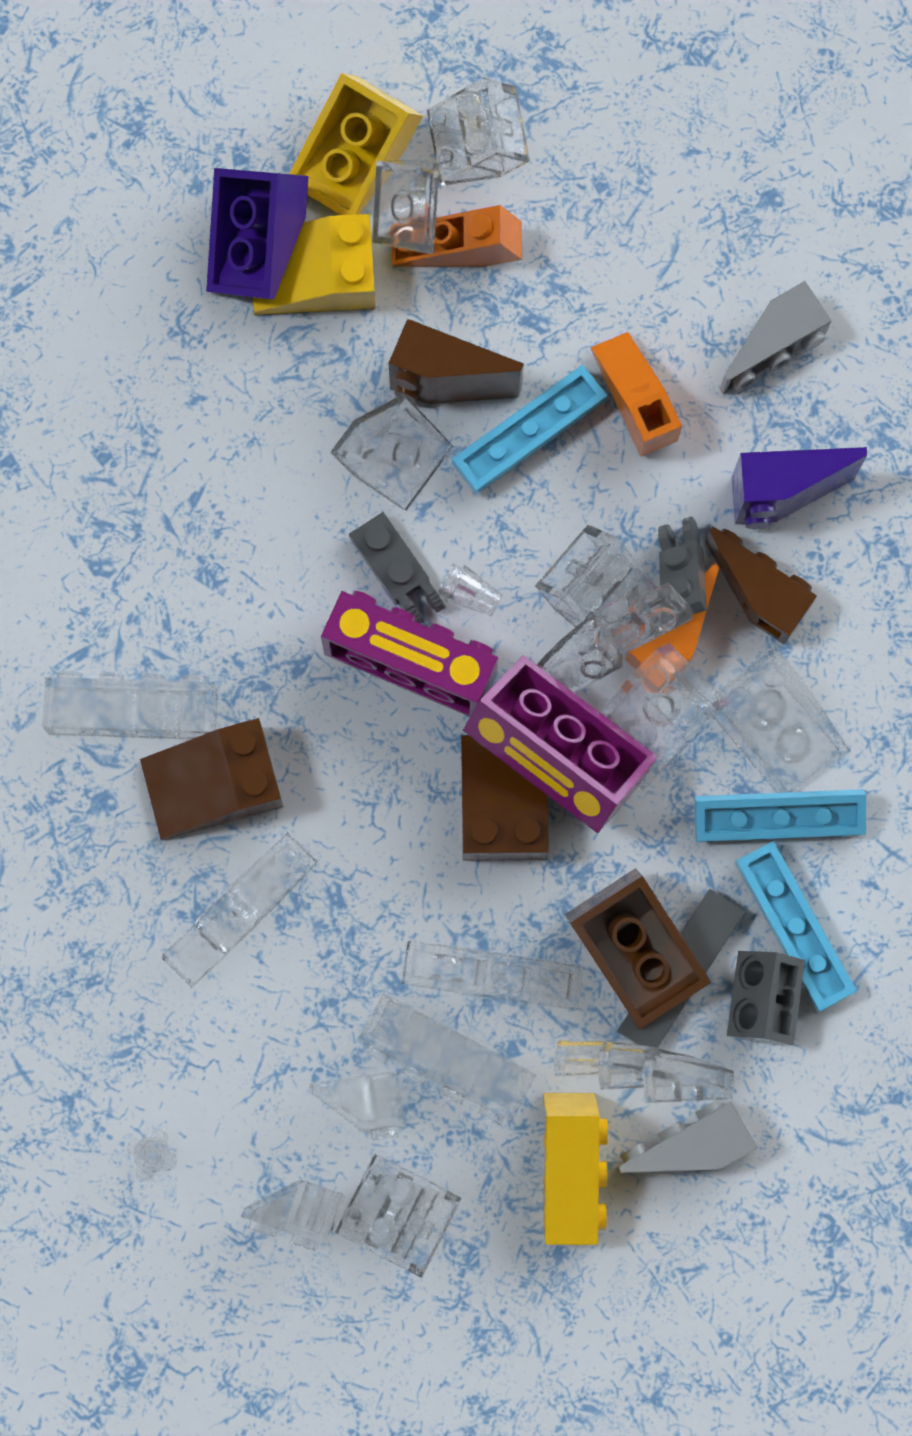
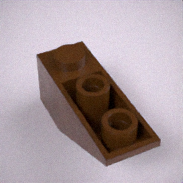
M712 526L705 542L749 622L785 645L817 597L816 594L811 592V585L796 575L789 577L778 570L777 563L768 555L762 552L754 554L742 546L743 541L730 530L722 529L720 531Z

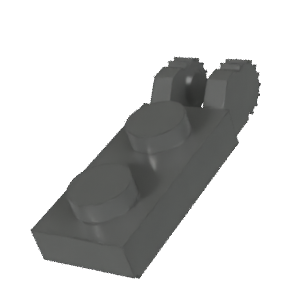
M384 512L349 533L350 540L394 604L398 603L403 610L413 614L416 617L415 622L421 624L424 621L420 610L408 596L420 589L427 603L435 612L438 613L445 608L440 596L429 582L428 575Z
M692 516L682 520V533L685 544L675 545L676 538L670 525L666 524L658 528V541L662 550L659 552L661 614L666 622L707 610L704 550L700 545L697 523Z

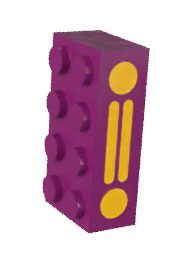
M354 590L351 595L341 591L321 634L325 656L468 717L471 716L479 700L491 689L497 676L498 657L492 654L494 650L491 647L475 640H470L469 644L453 638L454 632L438 624L432 623L429 628L414 621L416 617L401 608L392 607L391 611L379 607L375 605L376 599L366 593Z
M524 655L479 700L463 729L470 737L596 833H599L639 787L658 758L657 755Z

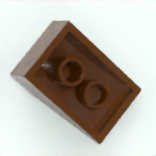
M407 319L388 363L390 390L395 391V396L408 403L415 404L417 401H421L426 404L518 398L522 390L524 363Z
M259 718L216 729L140 759L161 841L284 807Z
M461 735L462 860H547L549 854L548 796L472 737Z
M636 868L564 914L639 1030L712 983L645 878Z

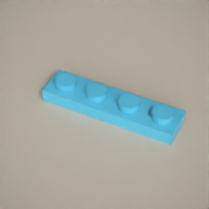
M582 364L453 457L452 465L477 495L606 402L608 395Z
M863 789L694 796L695 838L697 842L866 835V793Z
M774 841L736 860V867L785 955L805 960L802 986L817 1013L857 992Z

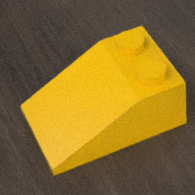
M341 73L289 174L309 176L307 195L338 214H360L404 153L423 115L356 75Z
M370 214L327 216L304 222L275 299L253 297L254 315L375 309Z

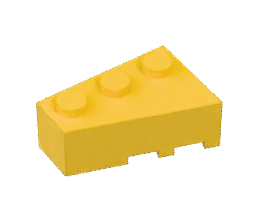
M543 1093V1106L545 1108V1133L543 1134V1147H545L543 1175L545 1245H598V1230H606L607 1226L606 1203H599V1188H607V1161H599V1145H607L608 1143L607 1118H600L595 1093Z

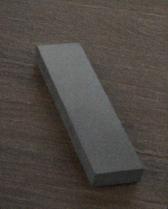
M711 889L708 890L680 933L705 973L745 914L744 910ZM690 997L640 1030L628 1013L616 1032L653 1055Z

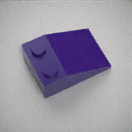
M214 168L206 292L275 299L306 218L309 176Z
M867 447L740 453L732 474L735 524H746L748 529L767 528L771 526V523L778 522L855 479L867 457Z

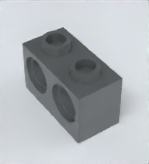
M738 951L726 1036L755 1043L794 1046L805 960L778 952Z

